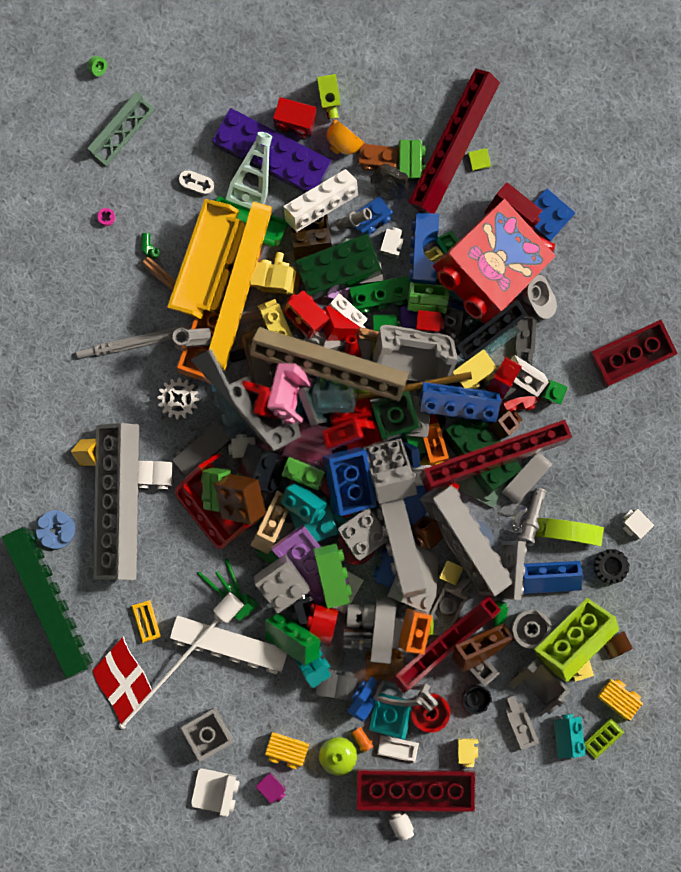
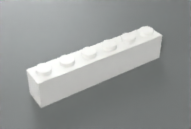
M177 616L170 638L174 639L173 643L185 646V643L193 645L210 625ZM213 627L194 648V650L201 652L204 649L210 650V654L217 657H222V654L230 656L229 660L240 663L241 660L247 661V666L257 669L259 665L267 667L266 671L277 674L278 671L282 672L287 653L273 644L217 627Z

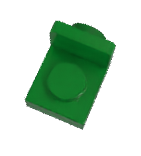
M246 593L239 598L244 606L234 616L239 621L244 617H248L259 606L258 602Z

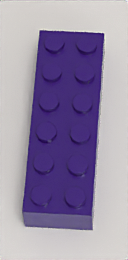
M232 108L229 109L212 140L214 146L244 161L256 140L257 133H268L272 136L269 147V175L304 193L322 183L331 166L330 159ZM253 155L250 165L261 170L262 157Z

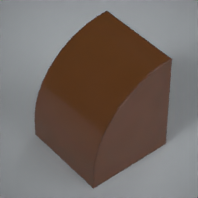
M624 631L615 634L604 645L610 659L633 649Z

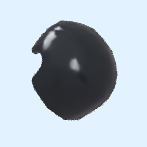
M469 686L462 694L461 704L468 713L478 715L487 711L489 704L492 702L491 693L484 686ZM475 695L478 697V703H477V704H476Z

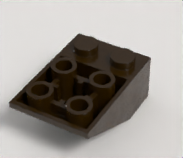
M327 214L298 232L291 227L295 262L332 247Z

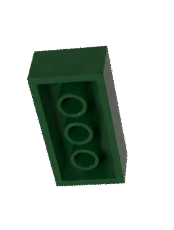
M368 233L296 260L307 294L313 300L383 274Z
M461 418L442 434L443 439L457 457L501 442L489 428L487 422L478 419L466 420ZM515 461L475 475L473 478L489 496L522 470V467Z

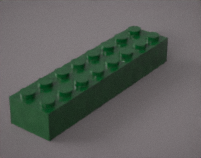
M21 527L1 536L66 679L91 669V664L94 663L90 653H86L83 648L85 645L83 637L77 635L75 631L77 624L74 618L68 616L67 611L69 607L66 601L62 600L59 596V593H61L59 585L51 579L53 572L50 566L46 565L43 561L45 555L41 547L38 548L34 542L37 540L34 531Z

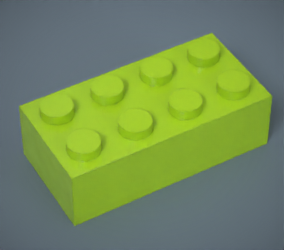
M586 598L534 649L536 656L555 675L567 683L619 631L616 617L589 598Z

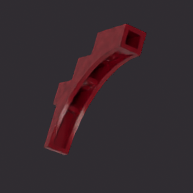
M488 595L425 648L424 654L418 653L391 680L405 694L438 663L454 651L455 645L466 641L492 620L501 609Z

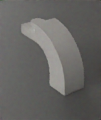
M387 596L377 597L371 662L390 663L396 600Z

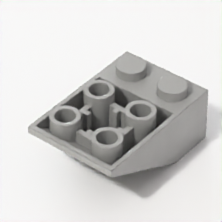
M401 439L364 448L367 452L371 478L379 504L417 494L414 476Z

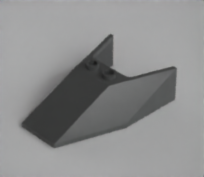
M256 328L242 335L249 370L248 376L229 385L212 349L191 359V361L232 409L273 452L301 437L298 423L289 425L284 423L280 417L275 419L254 413L255 401L259 397V393L244 389L240 384L242 380L271 389L273 387L278 364L250 355L253 338L258 330Z

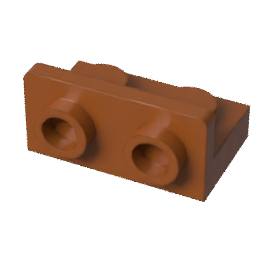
M364 143L360 148L358 167H362V170L373 171L374 168L381 169L380 172L392 173V171H396L398 148Z

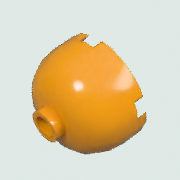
M334 119L327 129V141L331 144L329 148L337 155L340 152L344 155L354 154L365 143L337 119Z

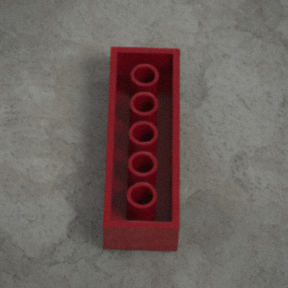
M357 769V810L475 812V771Z

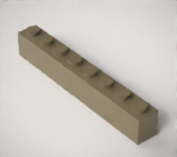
M260 327L253 338L250 351L251 356L277 364H296L306 373L397 401L401 399L408 377V372Z

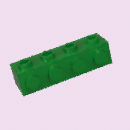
M409 276L350 287L352 305L362 314L369 313V309L377 308V311L386 310L389 305L394 304L396 307L407 305L410 282L412 281H409Z

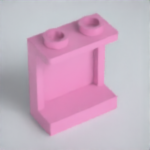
M278 363L268 408L286 424L302 423V418L295 413L299 397L297 390L301 389V387H311L313 379L296 364Z

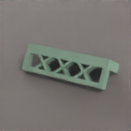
M136 91L87 148L88 151L105 166H108L155 111V108ZM142 103L149 111L145 115L137 116L136 109ZM129 119H135V127L131 130H125L124 123ZM123 133V141L120 144H113L112 137L115 134ZM103 148H111V155L107 160L98 154Z

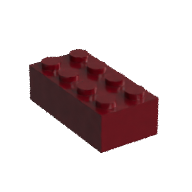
M661 319L600 347L589 355L606 389L676 356L678 353Z

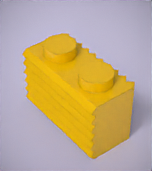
M617 678L615 681L609 679L596 697L629 722L643 704L640 701L641 697L634 691L629 693L625 690L624 687L626 685Z
M272 732L265 756L269 757V761L279 763L281 760L287 762L286 766L298 769V766H303L309 743Z

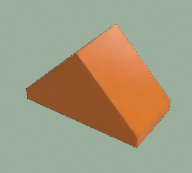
M439 422L430 424L428 437H423L430 464L448 460L449 456Z

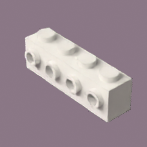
M346 169L284 205L285 221L296 232L300 231L358 196L357 180Z

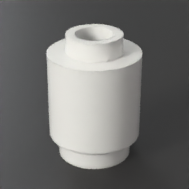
M395 811L390 814L389 823L395 836L400 841L414 835V828L406 812Z

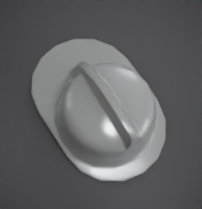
M537 275L522 290V297L525 303L533 307L539 317L548 319L555 314L557 301L546 278L542 275Z

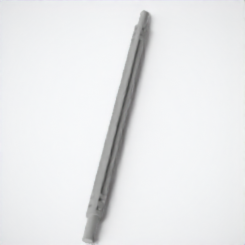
M279 303L280 308L283 311L286 304L281 305V303ZM259 309L242 312L239 324L263 319ZM193 323L94 345V348L76 351L77 358L80 359L93 355L101 356L172 340L175 330L179 328L191 330Z

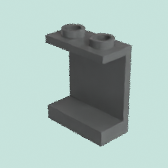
M536 657L522 668L508 682L512 688L523 682L545 705L537 714L539 717L545 713L549 715L557 706L560 707L567 700L565 696L570 692L566 685L539 657Z

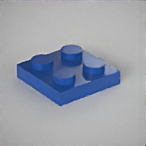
M546 189L534 202L535 205L543 210L539 215L541 220L534 228L551 242L574 216L575 212L549 189Z

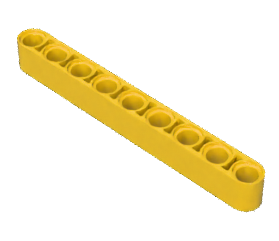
M257 202L252 203L209 348V350L212 349L223 371H225L272 212L271 206Z

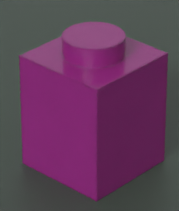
M271 772L256 785L257 789L271 804L274 801L280 802L286 796L284 793L286 788Z

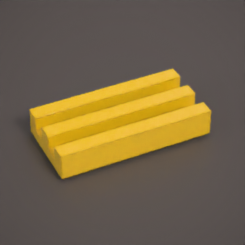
M151 601L132 605L142 643L160 638L161 634ZM146 605L148 606L156 635L152 634L144 608ZM139 607L149 635L147 638H145L137 608Z

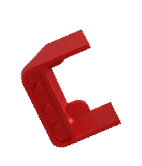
M217 453L191 472L176 487L175 494L216 548L223 549L256 522L250 525L222 519L220 512L203 509L201 499L203 483L201 482V475L203 470L214 468L212 464L221 456Z

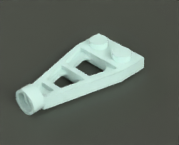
M265 132L257 133L253 146L230 182L226 200L251 209L253 202L265 204L268 194L269 147L272 140L270 134ZM253 155L262 157L261 170L250 166ZM250 172L258 176L259 186L257 189L242 183L246 173Z

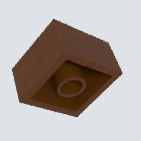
M228 474L214 484L222 519L251 525L266 514L258 479Z

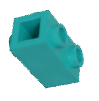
M298 482L286 488L281 504L289 511L295 513L304 522L309 524L320 521L325 515L327 503Z
M562 714V718L554 719L558 758L585 756L581 717H573V714Z

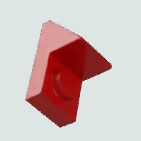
M505 356L486 390L499 392L500 398L504 399L522 366Z

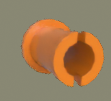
M362 727L351 733L360 746L359 750L365 753L373 747V741L368 739Z

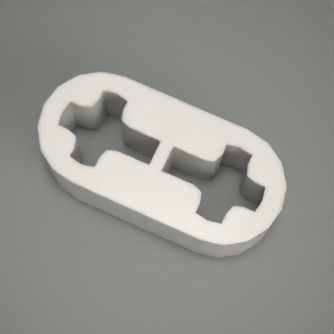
M189 170L180 174L179 181L182 187L202 195H209L213 192L214 183L209 177ZM188 175H191V179L196 182H188V184H185V180L183 179V177H188ZM206 181L209 182L208 184L211 188H207L205 191H203L201 185H198V182L205 184Z

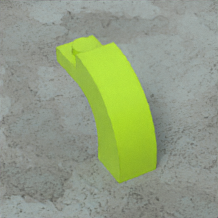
M553 518L538 519L539 529L534 537L602 546L604 527Z

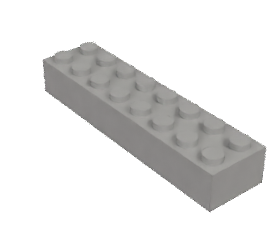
M136 424L96 425L93 580H136L139 425Z

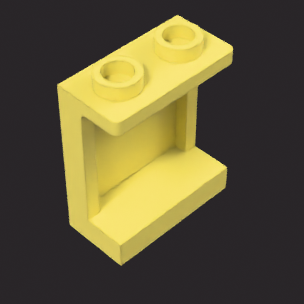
M275 298L257 305L267 330L293 337L280 305L277 304Z

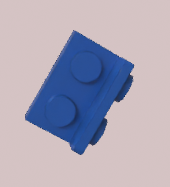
M381 196L358 210L361 211L364 208H368L372 213V218L360 223L355 228L361 236L367 233L371 235L376 231L375 227L380 224L384 226L392 220L393 211L387 207Z

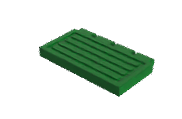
M218 196L217 202L230 204L239 210L237 219H240L246 225L250 209ZM274 215L270 216L263 240L264 245L272 248L274 245H279L289 226L285 219Z

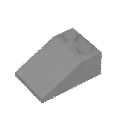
M415 545L426 586V593L403 598L402 593L397 592L395 582H398V577L396 574L388 597L429 614L436 597L439 555Z

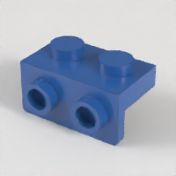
M372 676L367 682L363 681L357 689L358 691L351 698L353 703L347 711L361 722L365 721L375 705V700L370 693L377 680Z

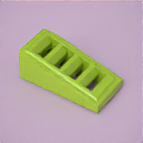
M608 718L584 742L585 749L597 759L624 731L611 718ZM608 726L616 732L615 735L607 729ZM603 731L611 738L609 741L601 734ZM599 737L605 745L602 746L595 738ZM591 742L600 749L598 752L590 745Z

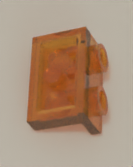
M392 649L390 663L371 662L372 650L365 651L366 680H369L371 676L376 680H391L405 666L404 650Z

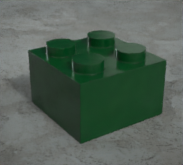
M408 390L402 393L400 401L386 397L371 402L382 439L385 442L422 430L411 393Z

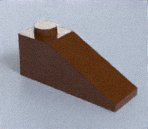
M504 623L455 645L452 658L463 673L483 663L515 638Z

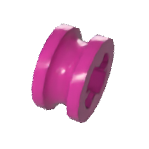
M103 208L98 212V220L102 225L110 226L115 221V214L111 209ZM105 212L106 214H111L109 216L111 220L108 222L107 220L105 222L102 221V214Z

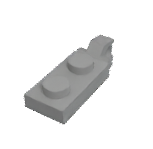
M514 695L506 697L509 708L505 709L506 715L520 750L539 744L522 702L517 704Z

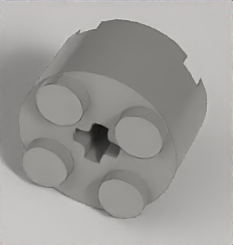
M525 610L518 613L513 619L511 633L518 645L528 649H535L551 634V623L542 612ZM528 625L535 626L533 629L535 631L534 634L527 633Z

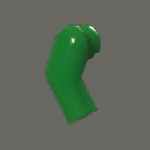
M142 233L141 251L147 257L156 259L160 251L151 245V234Z

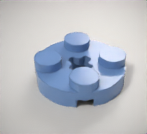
M57 510L49 511L38 520L36 527L37 537L46 547L52 549L64 548L72 541L75 535L74 521L64 512ZM54 524L57 527H61L58 535H55L53 532L51 533Z

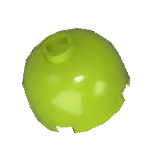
M339 736L332 737L325 741L320 748V764L331 775H345L352 771L356 765L357 750L348 739Z

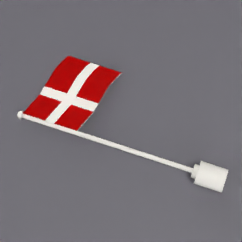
M229 592L214 609V617L216 618L214 622L153 689L144 671L129 651L124 636L93 669L94 677L117 714L120 721V729H125V725L218 622L228 623L244 606L234 594Z

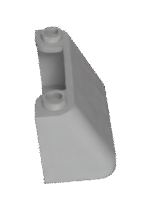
M382 325L378 332L372 362L408 372L407 380L422 382L451 376L458 359L454 340L448 335Z

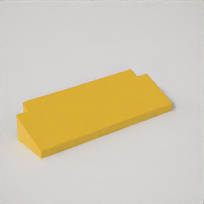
M204 199L167 308L199 319L203 318L205 311L213 313L218 310L230 277L228 268L230 264L235 262L246 226L243 221L237 219L238 209L230 204Z

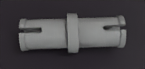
M368 208L358 212H351L348 216L338 219L336 226L340 231L349 227H357L360 223L370 220L372 213Z

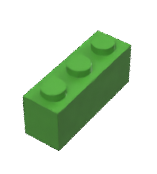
M336 544L314 549L327 608L349 604V596H352L350 584L346 585L345 582L348 574L346 567L342 568L341 562L344 561L342 550H338Z

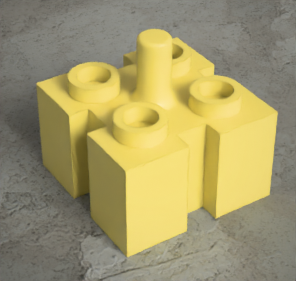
M276 252L274 264H271V261L268 260L257 262L250 285L262 292L298 295L301 274L295 271V267L282 262L283 253Z

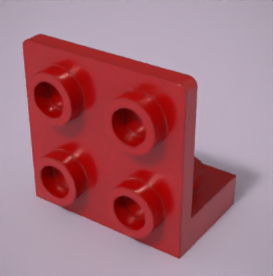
M242 380L240 384L244 389L259 393V397L255 401L254 413L279 419L268 408L272 389Z

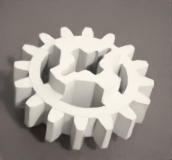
M178 378L175 383L173 379H170L171 384L164 383L165 390H159L162 396H157V399L162 400V402L158 405L159 407H164L162 411L164 414L169 412V418L175 415L176 420H179L182 415L184 419H187L186 414L193 415L192 408H198L195 402H199V398H195V396L199 393L198 391H192L195 386L194 384L188 386V380L182 383L181 378ZM174 387H184L182 390L174 389ZM173 392L178 396L183 395L181 399L184 405H182L178 401L174 403L176 399L175 396L172 394ZM169 393L170 401L166 404V395ZM189 394H191L190 405L187 404V397L189 396ZM175 407H181L183 411L177 412L173 411V409Z

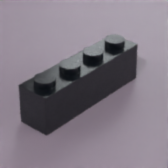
M514 298L500 313L485 323L479 320L454 339L455 349L459 357L468 361L528 314L519 301Z

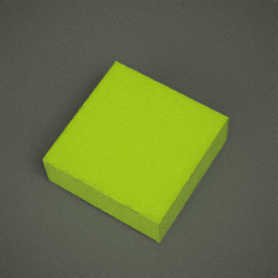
M487 148L468 152L472 172L491 168Z

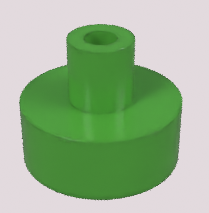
M93 56L88 61V71L95 76L103 75L107 69L106 60L100 56Z

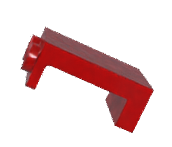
M357 418L322 431L327 450H332L347 444L348 450L357 447L363 449L383 440L377 422Z

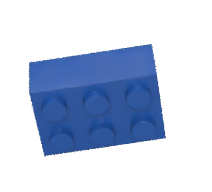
M357 447L322 456L334 513L342 516L377 507L365 449Z

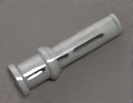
M538 488L534 489L526 520L522 522V533L518 537V541H524L527 546L534 545V536L539 529L538 519L547 493L542 488H539V491Z

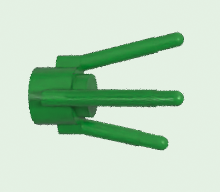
M227 558L225 563L234 586L232 583L228 585L221 574L216 571V576L224 586V589L221 591L201 572L197 573L222 599L229 592L237 598L242 595L239 592L241 587L237 583Z

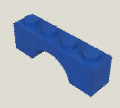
M416 212V220H412L411 231H415V236H411L410 248H414V253H410L409 264H413V270L409 269V281H412V283L436 285L437 271L432 267L434 262L425 256L423 249L427 244L436 241L438 238L439 214Z

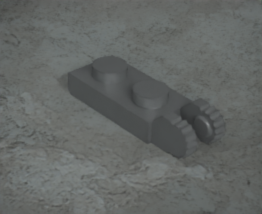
M528 314L517 323L515 352L516 356L520 359L521 353H528L527 363L532 366L533 354L535 353L537 315Z

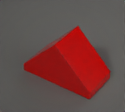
M328 305L325 312L330 319L323 328L327 341H346L347 336H355L360 326Z

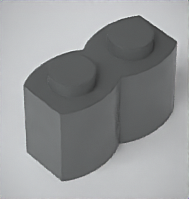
M328 669L331 677L321 681L316 686L315 695L351 701L355 694L357 677H353L354 673L342 671V675L334 674L335 670Z

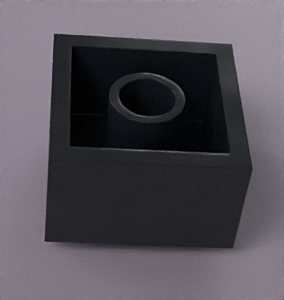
M248 443L236 475L258 479L260 490L275 494L281 482L282 472L288 457Z

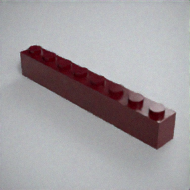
M474 69L408 201L419 212L435 214L500 84L488 71Z
M564 419L424 468L419 476L427 493L566 444L572 438V434Z

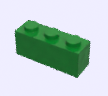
M278 613L266 620V640L305 666L319 658L320 639L282 613Z

